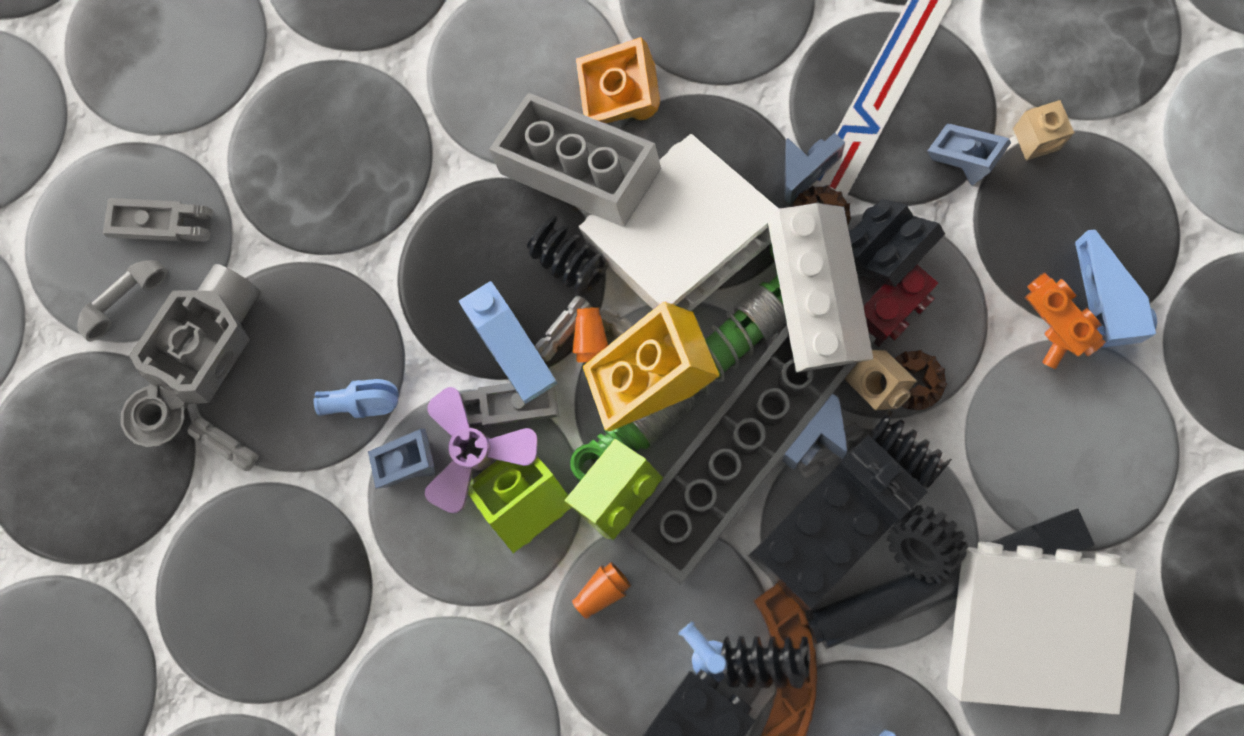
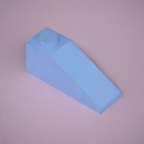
M1095 229L1086 231L1075 241L1089 310L1102 324L1097 329L1106 342L1101 348L1142 343L1156 335L1157 316L1155 311L1150 308L1148 296Z
M491 281L459 300L470 322L525 404L558 384L513 312Z

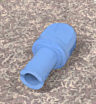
M382 379L351 381L347 389L317 391L314 395L316 397L314 398V408L318 416L349 412L354 418L385 415L396 408L399 394L397 387L390 381Z

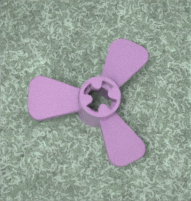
M447 387L430 400L428 404L429 415L452 436L449 442V454L453 459L425 489V497L431 504L447 512L458 513L465 507L472 471H481L488 468L494 459L522 466L531 465L536 460L538 436L533 430L525 428L490 439L477 429L470 428L463 400L457 389ZM474 438L476 439L475 446L483 450L478 458L473 454H469L466 459L462 456V453L469 444L468 441Z

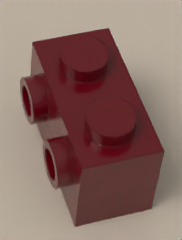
M918 264L896 287L884 284L863 306L868 333L876 338L874 343L878 347L888 337L895 341L910 326L905 319L914 310L920 315L935 299L930 293L939 283Z

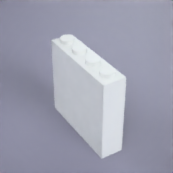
M690 134L683 141L673 145L669 152L659 160L661 165L660 172L625 227L592 213L579 226L586 243L591 245V249L596 254L601 253L602 260L653 310L666 301L692 311L772 243L767 220L779 208L695 136Z
M978 542L977 548L968 547L966 550L968 552L967 556L961 562L947 690L959 701L1120 715L1136 569L1121 563V556L1107 553H1096L1095 559L1082 558L1081 552L1057 549L1056 555L1042 554L1043 549L1022 545L1017 546V552L1003 551V545L990 542Z

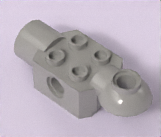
M214 264L197 291L171 292L129 355L136 370L150 383L149 386L134 392L126 400L121 411V427L125 436L133 443L152 447L160 446L172 440L182 427L184 410L188 404L209 403L250 340L241 323L261 294V291L253 283L227 267ZM162 411V417L159 422L149 425L151 416L156 412Z

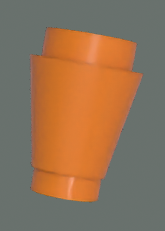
M599 307L577 309L572 353H576V362H588L608 346Z
M610 562L606 567L601 565L577 597L572 600V603L577 611L585 619H588L591 615L625 597V591L631 587V583L614 563Z

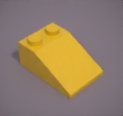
M666 301L662 302L583 365L603 426L606 431L610 432L692 397L720 376L694 313Z

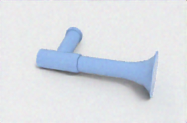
M691 621L678 634L683 636L694 649L692 666L696 675L702 669L718 682L725 679L723 670L725 669L726 662L724 657L721 656L723 643L714 640L707 641L694 626V622Z

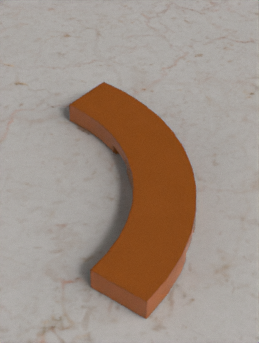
M775 584L753 602L760 611L770 636L776 637L779 648H783L786 636L792 638L795 648H799L802 636L808 638L810 666L809 675L806 677L801 689H794L790 681L786 688H777L775 686L772 708L760 736H806L816 701L818 677L816 651L804 610L791 597L789 598L778 584Z

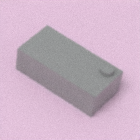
M529 92L489 148L501 175L622 227H625L661 170L655 143Z

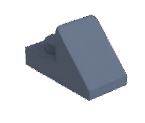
M947 123L928 149V153L934 161L962 168L969 183L974 185L993 170L1011 144V141L1006 137Z
M836 133L832 134L826 141L823 139L818 140L809 149L807 155L790 139H786L784 157L785 201L789 205L797 199L800 193L807 190L842 158L845 142Z
M832 394L784 454L782 462L793 470L801 462L808 466L821 449L816 444L817 441L841 459H844L847 454L840 401L836 395Z
M426 429L416 430L368 451L376 488H388L412 477L435 475Z

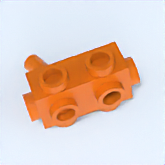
M1044 272L1027 286L1031 292L1024 298L1050 327L1044 335L1053 344L1043 359V364L1056 370L1067 350L1077 357L1082 353L1088 357L1106 343L1103 336L1097 330L1102 324L1088 308L1081 312L1072 302L1076 294L1064 280L1060 279L1056 283Z

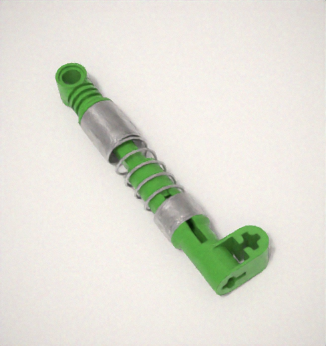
M770 243V244H769L770 254H771V256L773 257V259L775 260V258H774V253H773L772 243ZM778 275L770 282H762L751 290L745 298L734 306L733 315L729 312L726 313L728 319L720 327L712 325L714 332L705 341L719 375L722 376L721 379L717 377L714 381L723 382L725 378L724 372L729 368L737 369L739 367V359L743 355H753V346L755 344L766 343L787 324ZM709 384L706 386V392L700 390L698 393L708 395L710 393ZM694 396L611 432L604 429L606 435L604 436L600 433L597 436L598 442L592 440L589 444L577 448L571 456L570 466L578 483L586 475L582 472L583 464L589 459L598 460L614 439L635 452L652 446L658 438H661V435H664L678 420H681V417L683 418L687 412H690L692 407H695Z

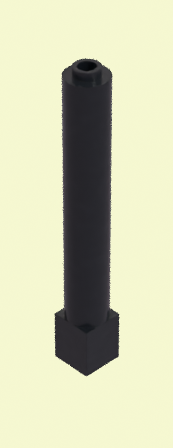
M1078 508L990 542L1003 545V551L1017 552V546L1022 545L1043 549L1042 554L1056 555L1057 549L1080 552L1095 546ZM961 564L942 583H937L936 580L933 583H928L925 576L919 580L914 577L915 572H911L812 611L813 620L808 621L807 625L815 644L823 643L824 647L829 649L956 599Z

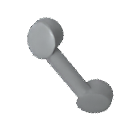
M145 260L129 266L126 273L98 298L83 308L77 324L79 333L87 341H94L102 337L112 324L104 312L137 283L144 290L156 288L165 280L168 270L156 260Z

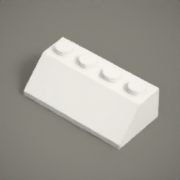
M815 203L778 209L767 221L796 373L872 360L871 343L844 207Z

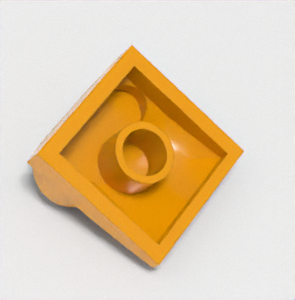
M642 37L576 59L583 115L607 124L630 117L637 120H646L652 117L658 110L660 95L655 62L647 42Z

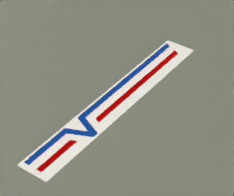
M908 0L836 131V134L845 142L842 158L814 182L813 186L823 187L829 185L831 189L837 192L842 191L843 197L846 198L952 0Z

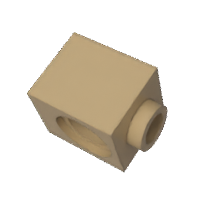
M1061 100L1025 111L1013 127L1026 161L1060 150L1074 134Z
M872 350L873 359L858 362L846 376L845 380L875 410L897 409L909 399L911 395L909 390L917 380L886 350ZM882 375L886 378V388L884 391L880 385Z

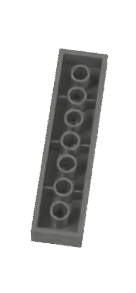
M786 325L656 486L653 494L644 501L632 516L629 524L620 531V536L681 585L856 363L796 373L788 326ZM869 333L870 343L872 344L876 338Z

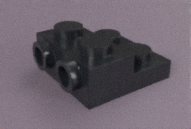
M882 199L873 207L867 208L863 213L861 222L849 231L856 272L859 275L896 287L945 235V232L940 223L913 216L907 205Z
M700 669L697 675L691 671L686 673L642 736H746L756 720L749 716L753 709L735 694H732L729 700L716 691L720 683Z

